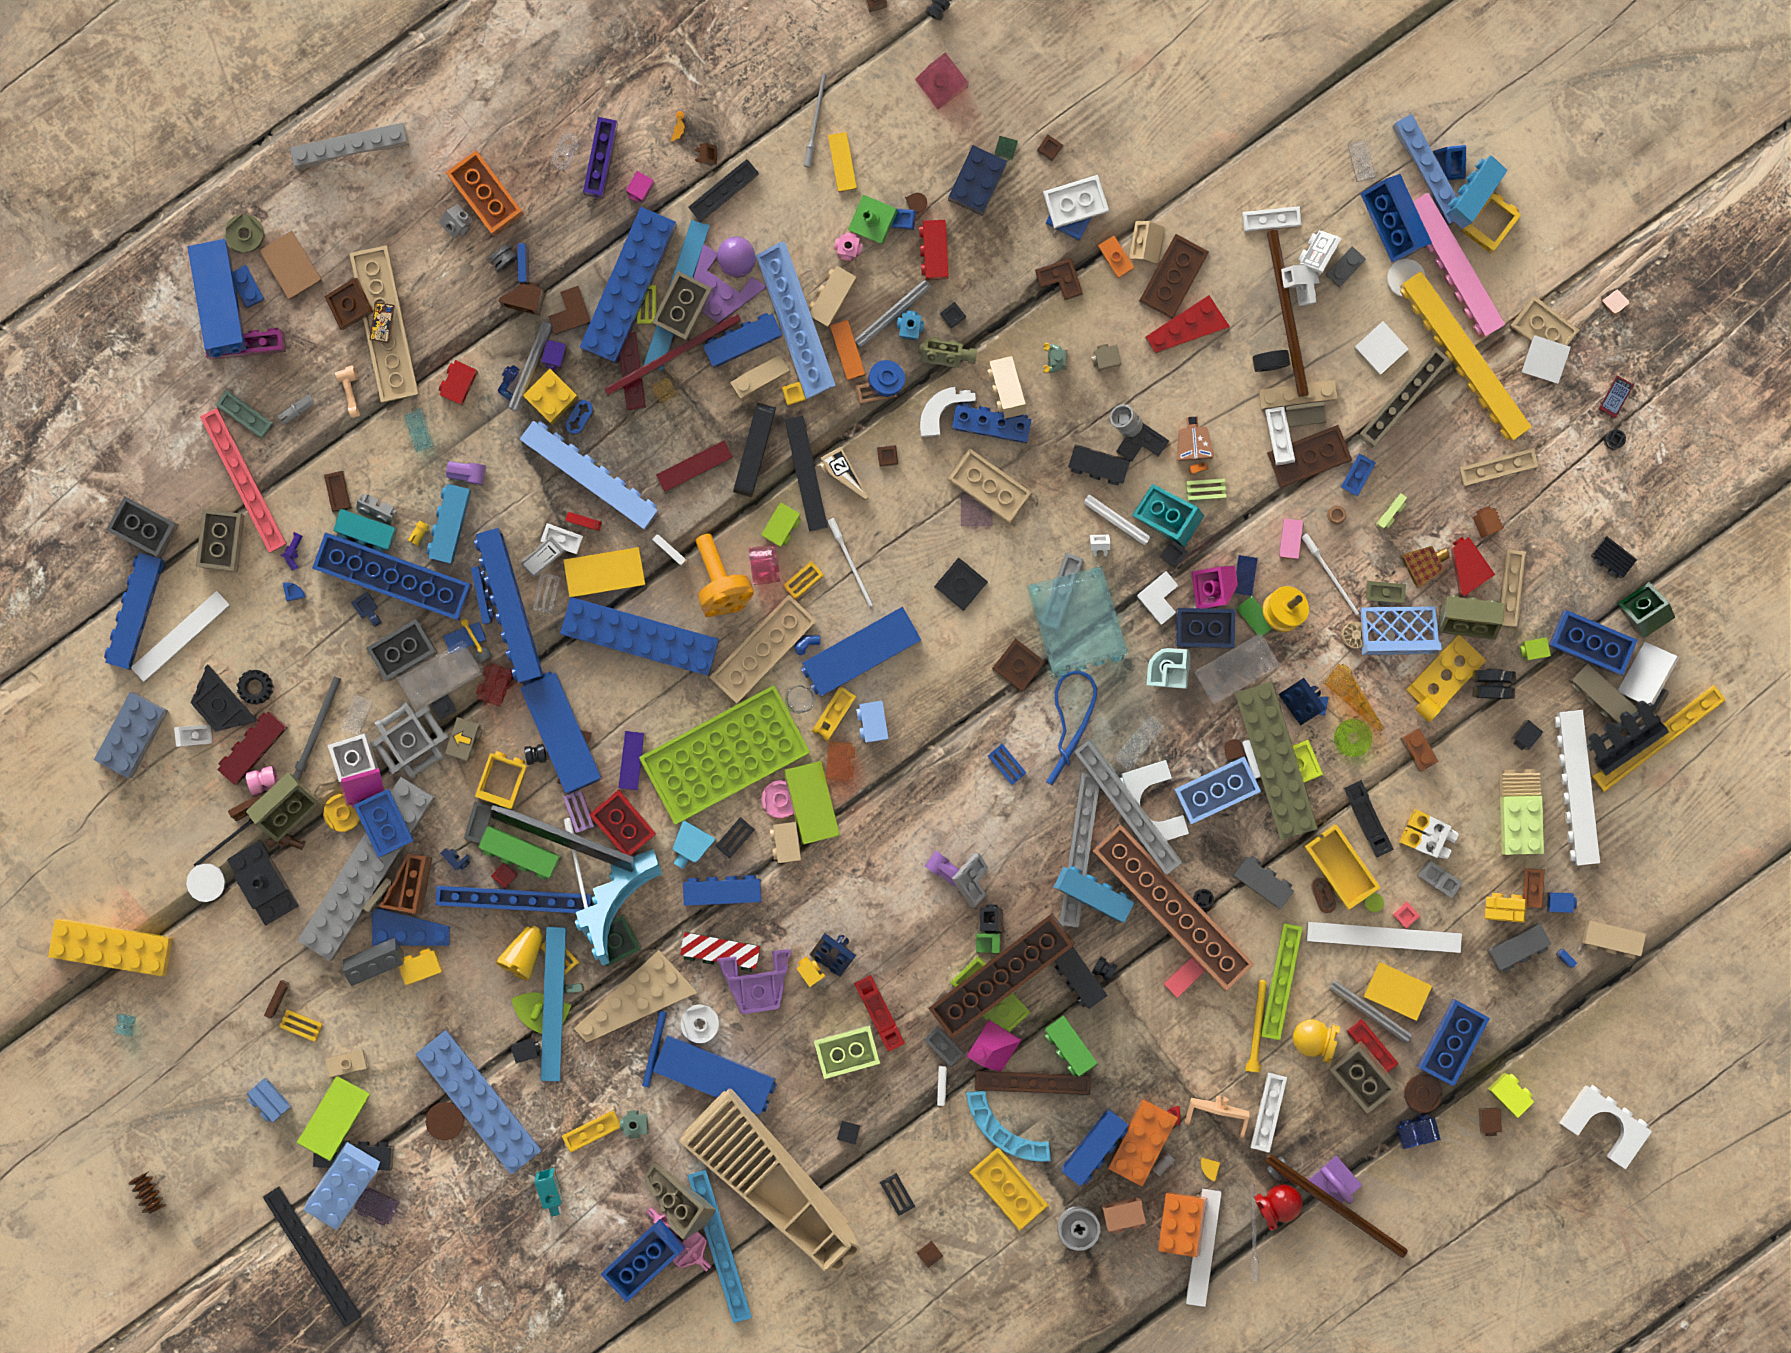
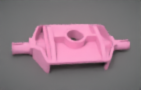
M652 1207L646 1211L654 1220V1223L660 1219L674 1235H677L670 1228L665 1214H658ZM698 1231L685 1239L683 1244L686 1248L673 1262L679 1268L696 1263L705 1271H708V1268L712 1265L703 1257L707 1239Z

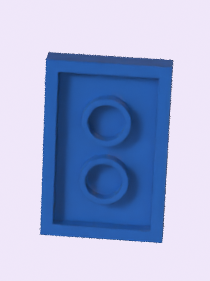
M390 789L384 790L354 805L378 858L414 841Z

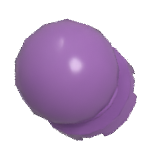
M738 236L729 237L718 248V263L725 274L739 278L746 276L752 271L756 262L754 248L748 240Z

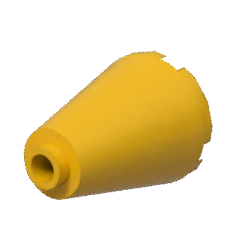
M533 925L526 927L498 957L496 964L505 971L514 973V976L529 981L543 939L542 930Z

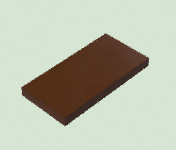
M1175 234L1139 301L1173 319L1209 251Z
M1339 425L1293 442L1295 463L1276 466L1273 450L1267 452L1280 488L1352 461Z

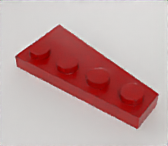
M1208 295L1147 335L1145 339L1153 351L1158 353L1230 328L1210 295Z

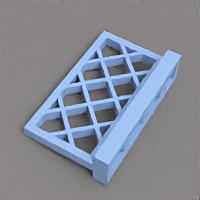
M1436 606L1367 607L1360 609L1363 635L1362 655L1437 654L1442 650L1441 642H1439ZM1372 612L1378 619L1371 624L1367 620L1366 613ZM1386 612H1391L1396 617L1391 624L1383 617ZM1405 612H1410L1415 617L1410 624L1401 617ZM1423 612H1431L1429 623L1420 617ZM1398 619L1406 626L1402 633L1393 627ZM1379 620L1388 627L1383 634L1375 627ZM1416 620L1425 626L1420 633L1411 626ZM1371 629L1380 636L1376 641H1368V633ZM1389 629L1398 636L1395 641H1390L1384 636ZM1408 629L1416 635L1412 641L1403 636ZM1428 629L1433 633V640H1426L1421 634Z

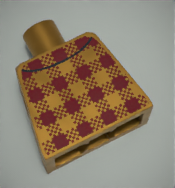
M1433 546L1400 556L1416 588L1423 586L1442 572L1444 567L1441 562L1450 558L1446 548L1435 552Z

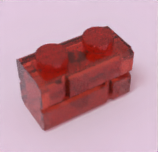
M491 663L484 670L483 676L486 678L483 684H479L476 694L479 695L478 699L501 707L513 674L512 670Z

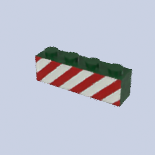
M684 932L680 955L684 956V960L695 961V958L703 959V963L714 965V962H718L717 958L735 956L737 966H741L740 970L752 972V969L757 968L761 946Z

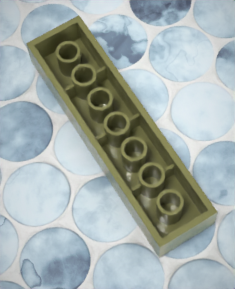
M1273 681L1236 692L1237 701L1280 840L1318 829Z

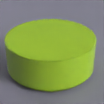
M1373 893L1364 899V906L1370 912H1378L1383 908L1384 900L1381 895Z

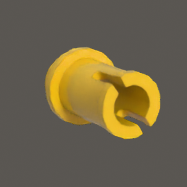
M421 520L415 523L416 527L408 538V541L419 546L426 531L429 532V525Z

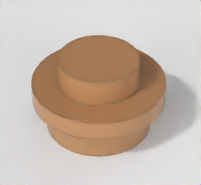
M1333 506L1328 510L1327 518L1330 523L1339 525L1345 521L1346 511L1341 506Z

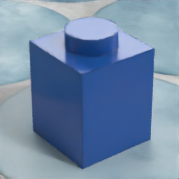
M1548 892V912L1573 913V910L1576 909L1577 898L1574 897V893Z

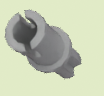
M307 395L297 403H292L291 407L278 415V418L281 420L287 416V418L281 421L286 425L295 417H300L301 413L314 405V400L310 395Z

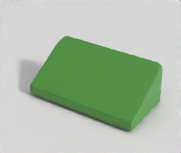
M1252 596L1236 608L1259 638L1272 629L1263 616L1262 607Z

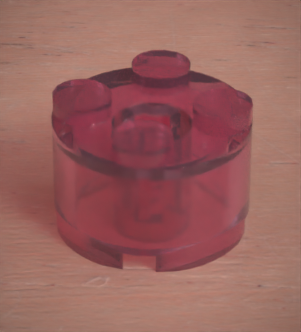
M776 544L749 548L753 584L761 585L780 582Z

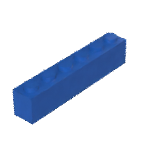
M140 552L138 556H135L133 560L134 571L127 580L129 587L127 593L124 592L121 599L123 606L116 615L115 621L117 626L110 635L112 642L110 648L107 647L104 654L105 663L131 670L165 560Z

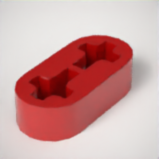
M567 512L565 519L566 522L595 531H600L602 525L601 521L572 512Z

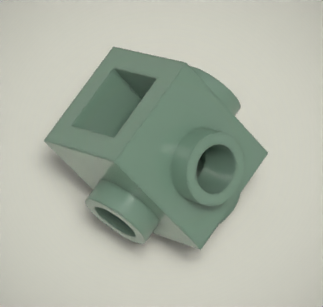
M639 1110L627 1111V1114L623 1115V1119H620V1131H624V1135H629V1139L640 1138V1134H648L647 1113L639 1114ZM631 1122H635L637 1127H633Z

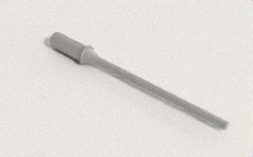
M822 74L811 138L808 146H806L804 167L811 168L815 149L814 138L826 74Z

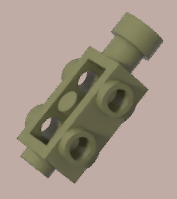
M932 337L930 339L925 338V342L920 343L919 353L922 354L921 362L959 368L960 360L975 364L978 349H962L963 344H959L955 340L947 342Z

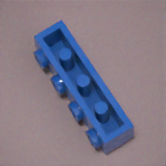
M960 403V406L956 405L952 430L1027 444L1032 420L1028 419V415L1023 414L1004 419L1003 412H991L990 408L979 406V409L971 408L972 405Z

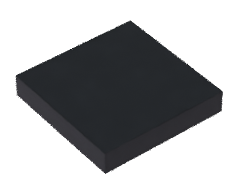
M958 557L934 587L964 611L988 581Z

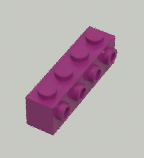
M279 328L267 329V332L251 330L248 331V334H244L246 350L235 354H223L216 358L208 357L206 353V357L214 360L286 352L285 334Z

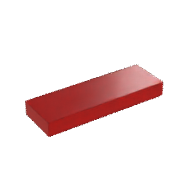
M1362 1019L1347 1030L1357 1044L1360 1041L1363 1042L1387 1072L1399 1064Z

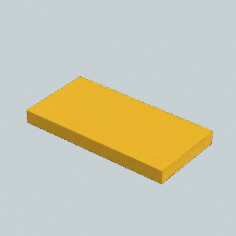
M639 547L563 560L569 597L645 585Z
M999 1147L969 1172L1019 1231L1049 1206Z

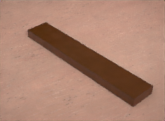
M976 1070L975 1090L1090 1095L1091 1075H1084L1079 1078L1078 1075L1074 1077L1072 1074Z

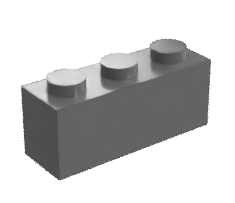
M1245 857L1233 876L1278 909H1282L1294 892L1291 889L1292 884L1285 879L1280 881L1275 877L1277 873L1267 867L1266 870L1260 866L1261 862L1255 857Z
M1537 923L1492 946L1487 951L1497 970L1506 972L1514 968V963L1518 961L1524 963L1531 959L1530 955L1536 952L1541 954L1547 951V946L1551 945V942L1542 925Z
M392 938L343 959V973L351 986L403 965L404 952L396 938Z

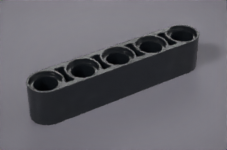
M757 402L733 493L752 497L776 407Z

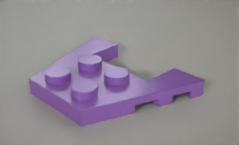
M704 244L693 279L714 289L703 314L719 324L746 302L753 299L758 293L762 292L766 286L751 277L740 293L708 271L716 260L717 253Z
M791 949L772 951L774 971L738 976L735 956L717 958L740 1014L779 1009L784 988L783 981L785 973H787V963L791 955Z

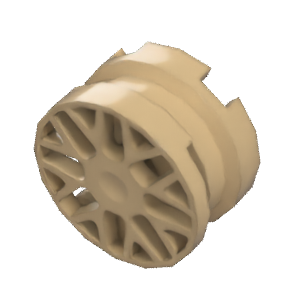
M1351 622L1343 628L1341 637L1347 647L1357 649L1363 646L1361 622Z

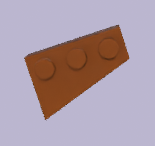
M407 853L396 874L395 880L387 890L388 893L379 907L422 914L432 857Z

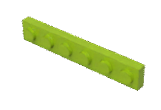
M1283 923L1261 1037L1281 1039L1303 929L1301 926Z

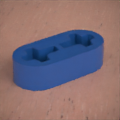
M579 401L566 422V428L571 434L581 433L591 417L593 406L589 401ZM587 404L589 412H584L582 417L579 416L582 411L580 406ZM577 418H579V429L571 430L570 423H575Z

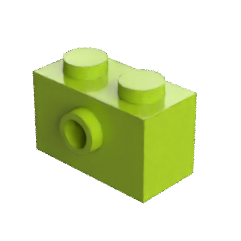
M780 502L761 536L782 548L783 544L787 546L792 538L789 534L793 528L797 529L802 521L800 519L801 514Z

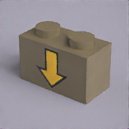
M457 717L445 754L466 761L474 758L477 749L474 745L476 740H480L483 729H480L481 725Z

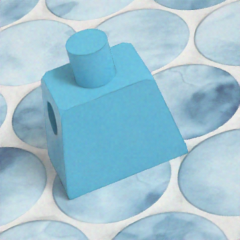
M684 820L672 849L679 853L674 864L684 869L688 860L697 863L716 838Z

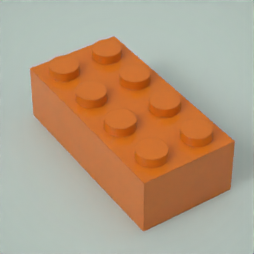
M477 150L446 172L493 237L524 215L523 211Z
M1142 1098L1127 1126L1128 1132L1120 1140L1107 1168L1143 1186L1178 1117Z

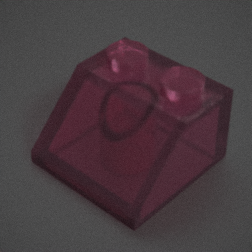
M946 52L933 61L915 79L938 110L968 88L969 84Z

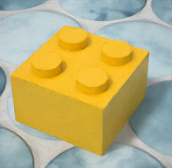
M551 369L523 395L552 425L579 398Z

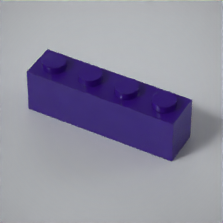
M602 117L597 119L583 189L585 196L604 199L618 129L617 120Z

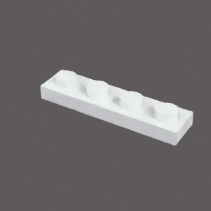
M1267 1073L1250 1148L1270 1153L1287 1077Z

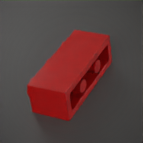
M946 220L923 221V226H919V238H923L924 245H920V256L924 257L925 264H921V275L925 276V280H946L949 278Z

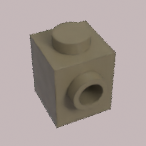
M1099 345L1097 350H1094V355L1091 356L1093 366H1097L1098 371L1121 365L1117 345Z

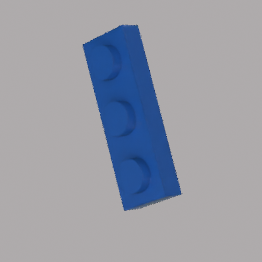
M479 566L472 567L471 572L482 624H492L491 619H494L492 607L489 608L487 600H490L489 590L484 587L485 571L481 570Z

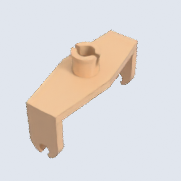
M1217 1096L1216 1102L1191 1098L1185 1125L1189 1126L1193 1109L1197 1108L1222 1116L1243 1119L1239 1138H1244L1250 1117L1249 1111L1227 1105L1229 1099L1224 1096L1223 1100L1221 1099L1222 1096Z

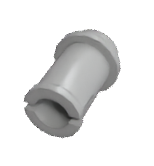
M1169 1152L1163 1153V1157L1152 1167V1170L1160 1177L1171 1164H1175L1174 1161L1176 1159Z

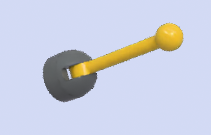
M463 619L461 625L466 628L477 647L475 656L480 663L491 657L492 654L489 649L479 645L468 625V620Z

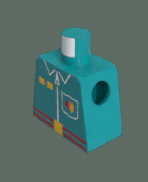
M555 1167L536 1172L534 1183L542 1208H549L552 1217L560 1215L562 1213L560 1205L562 1204L563 1196Z

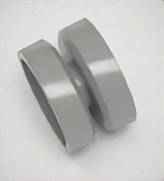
M1072 1206L1064 1210L1059 1216L1057 1223L1058 1235L1062 1243L1069 1249L1076 1251L1087 1250L1098 1241L1101 1232L1100 1223L1095 1213L1089 1208ZM1077 1224H1080L1082 1227L1080 1231L1075 1230Z

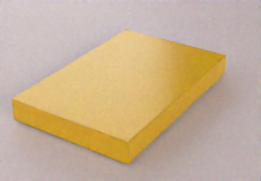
M1378 962L1363 997L1417 1021L1432 985Z

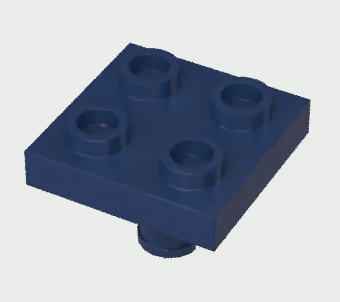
M1305 678L1300 679L1278 694L1300 726L1326 709L1318 698L1321 695V690L1315 693L1314 691L1318 687H1310Z
M824 933L809 955L816 962L827 967L830 972L841 977L856 955L845 948L849 943L847 937L842 943L844 935H839L837 940H834Z

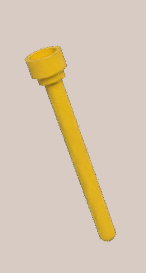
M1260 980L1258 985L1250 1060L1245 1065V1071L1258 1073L1261 1070L1258 1053L1266 992L1265 980Z

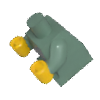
M1043 344V350L1048 351V359H1050L1048 365L1043 366V373H1056L1059 370H1067V350H1062L1056 344Z

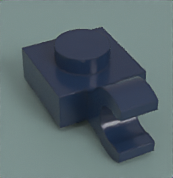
M365 592L351 602L362 619L367 616L375 627L382 623L374 612L378 609V606L368 592Z

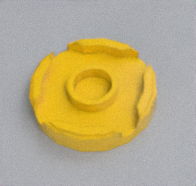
M343 794L335 795L327 801L323 816L331 829L347 832L359 825L360 818L355 808H352L351 805L346 806Z

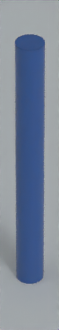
M659 1011L642 1086L650 1088L667 1012Z

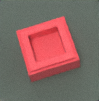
M1408 902L1392 914L1405 929L1420 917Z

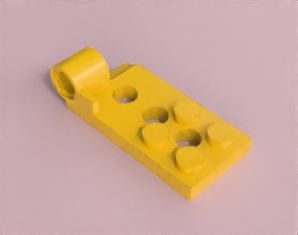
M1457 635L1406 688V691L1419 702L1414 710L1428 723L1473 676V670H1478L1487 661L1461 635ZM1456 656L1464 658L1463 666L1458 667L1455 665L1454 659ZM1443 670L1451 672V678L1448 681L1441 678ZM1431 683L1436 684L1438 687V692L1434 695L1428 692V686Z

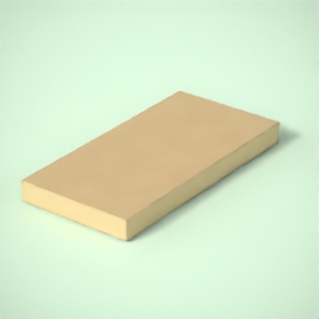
M972 449L967 451L947 479L1008 524L1011 523L1032 494L1031 491Z

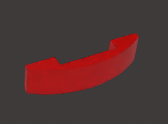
M869 975L855 982L854 985L887 1051L889 1052L905 1044L872 976Z

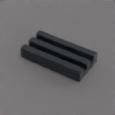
M740 817L716 844V847L728 858H731L755 829ZM740 823H742L743 826L741 827V829L723 848L721 845L724 843V841L737 828V826ZM748 828L749 831L729 853L727 851L728 848Z
M897 1172L880 1181L898 1216L915 1207ZM893 1179H896L908 1203L910 1204L908 1207L904 1203L901 1195L899 1194L896 1186L894 1185L892 1181ZM889 1182L891 1188L893 1189L895 1195L897 1196L900 1204L903 1207L902 1210L898 1208L895 1200L893 1199L890 1191L886 1186V1183Z

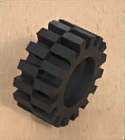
M249 670L244 672L242 677H239L237 693L246 703L258 705L269 700L274 686L272 679L269 678L267 673L260 670ZM252 680H259L261 682L262 690L259 694L253 695L249 692L248 684Z

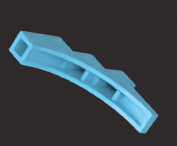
M653 849L633 856L635 867L632 872L610 865L612 873H609L611 882L593 888L595 894L592 897L594 906L576 912L578 920H575L578 931H583L585 937L588 936L590 944H594L595 948L592 949L595 960L599 959L602 966L610 963L607 951L608 934L618 909L637 888L663 874Z

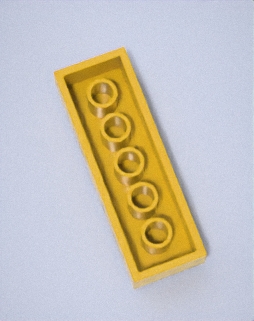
M59 918L54 920L48 957L156 976H167L173 937Z

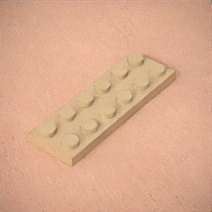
M788 595L709 678L738 704L814 625L816 620L795 599Z

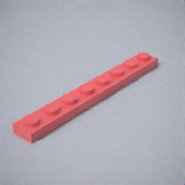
M216 408L200 416L268 552L271 553L287 545L219 409Z

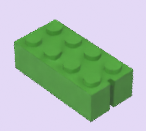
M487 826L478 847L482 849L481 853L490 857L499 856V861L508 865L515 863L518 865L517 868L522 871L536 872L534 876L543 880L553 878L562 857L492 826Z

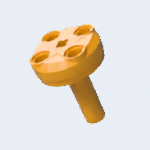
M704 534L699 536L695 541L711 580V583L698 593L701 610L704 612L705 617L741 611L754 595L751 582L745 575L727 576L712 535Z

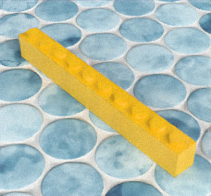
M1422 271L1401 284L1400 293L1406 300H1410L1412 310L1416 315L1420 314L1424 327L1428 331L1431 330L1434 334L1433 339L1438 346L1442 345L1446 351L1444 354L1450 359V362L1453 361L1457 366L1455 370L1461 378L1464 377L1466 379L1468 389L1472 393L1475 392L1479 397L1478 403L1480 406L1489 411L1490 414L1488 416L1490 420L1501 428L1500 433L1503 438L1513 441L1529 430L1532 426Z

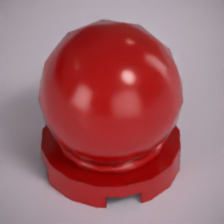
M1286 1184L1274 1186L1268 1191L1266 1197L1262 1196L1261 1193L1253 1196L1262 1217H1265L1270 1231L1278 1228L1276 1225L1278 1221L1284 1223L1293 1221L1299 1216L1303 1205L1302 1196L1299 1191Z

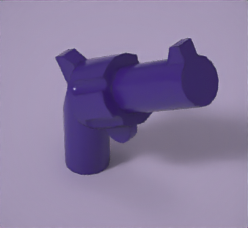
M293 532L294 538L290 546H287L285 552L280 555L285 558L292 571L298 568L293 558H298V550L296 549L303 537L296 532Z

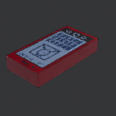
M1617 375L1598 410L1615 419L1634 384Z

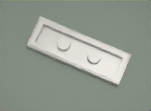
M1300 206L1242 213L1244 232L1302 226Z
M1284 406L1265 410L1276 466L1295 463Z

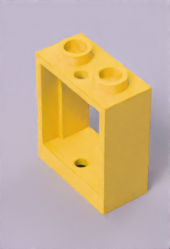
M1496 192L1491 194L1477 215L1478 217L1489 201H1492L1513 217L1495 242L1472 225L1473 223L1461 230L1462 233L1490 254L1497 248L1521 216L1518 213L1519 209L1505 203L1503 201L1504 198Z
M502 752L490 753L475 797L513 809L528 766L524 764L525 761L516 757L513 760L507 759V754ZM495 760L521 768L510 800L484 791Z

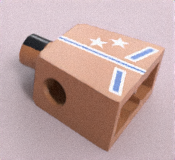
M1187 417V428L1179 430L1176 461L1213 459L1214 452L1207 427H1198V417Z

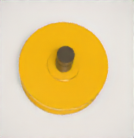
M1283 586L1275 590L1265 599L1262 608L1266 622L1273 629L1280 632L1294 630L1307 619L1309 614V604L1306 597L1301 591L1291 586Z

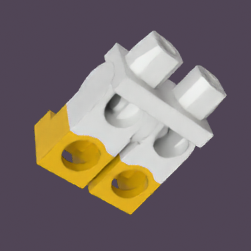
M1413 809L1407 825L1425 834L1405 827L1399 843L1434 858L1448 859L1451 850L1444 847L1443 844L1445 840L1455 843L1459 834L1451 829L1452 826L1417 809Z

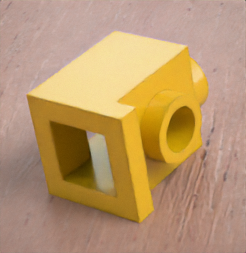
M806 956L798 962L799 966L796 969L809 987L826 976L824 972L822 974L818 972L821 968L815 960L811 962Z

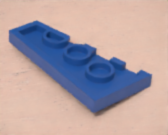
M377 908L372 914V946L392 938H396L400 946H450V926Z

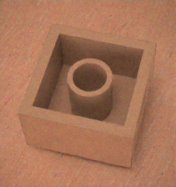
M1139 1197L1101 1205L1106 1229L1108 1232L1111 1231L1112 1234L1121 1233L1123 1228L1128 1227L1131 1230L1142 1228V1224H1146Z

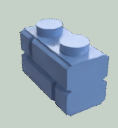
M264 1078L247 1093L249 1103L253 1107L257 1106L262 1111L260 1115L267 1122L269 1120L272 1123L275 1122L292 1107L267 1078Z

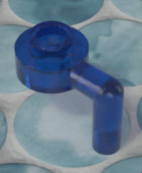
M515 365L507 366L503 371V382L498 388V393L511 401L513 394L507 388L520 371Z

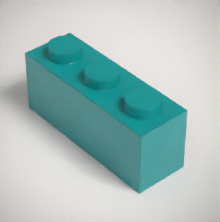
M340 509L333 531L337 532V536L348 540V537L356 539L355 543L363 546L369 543L374 545L373 549L384 552L385 549L390 551L397 529Z

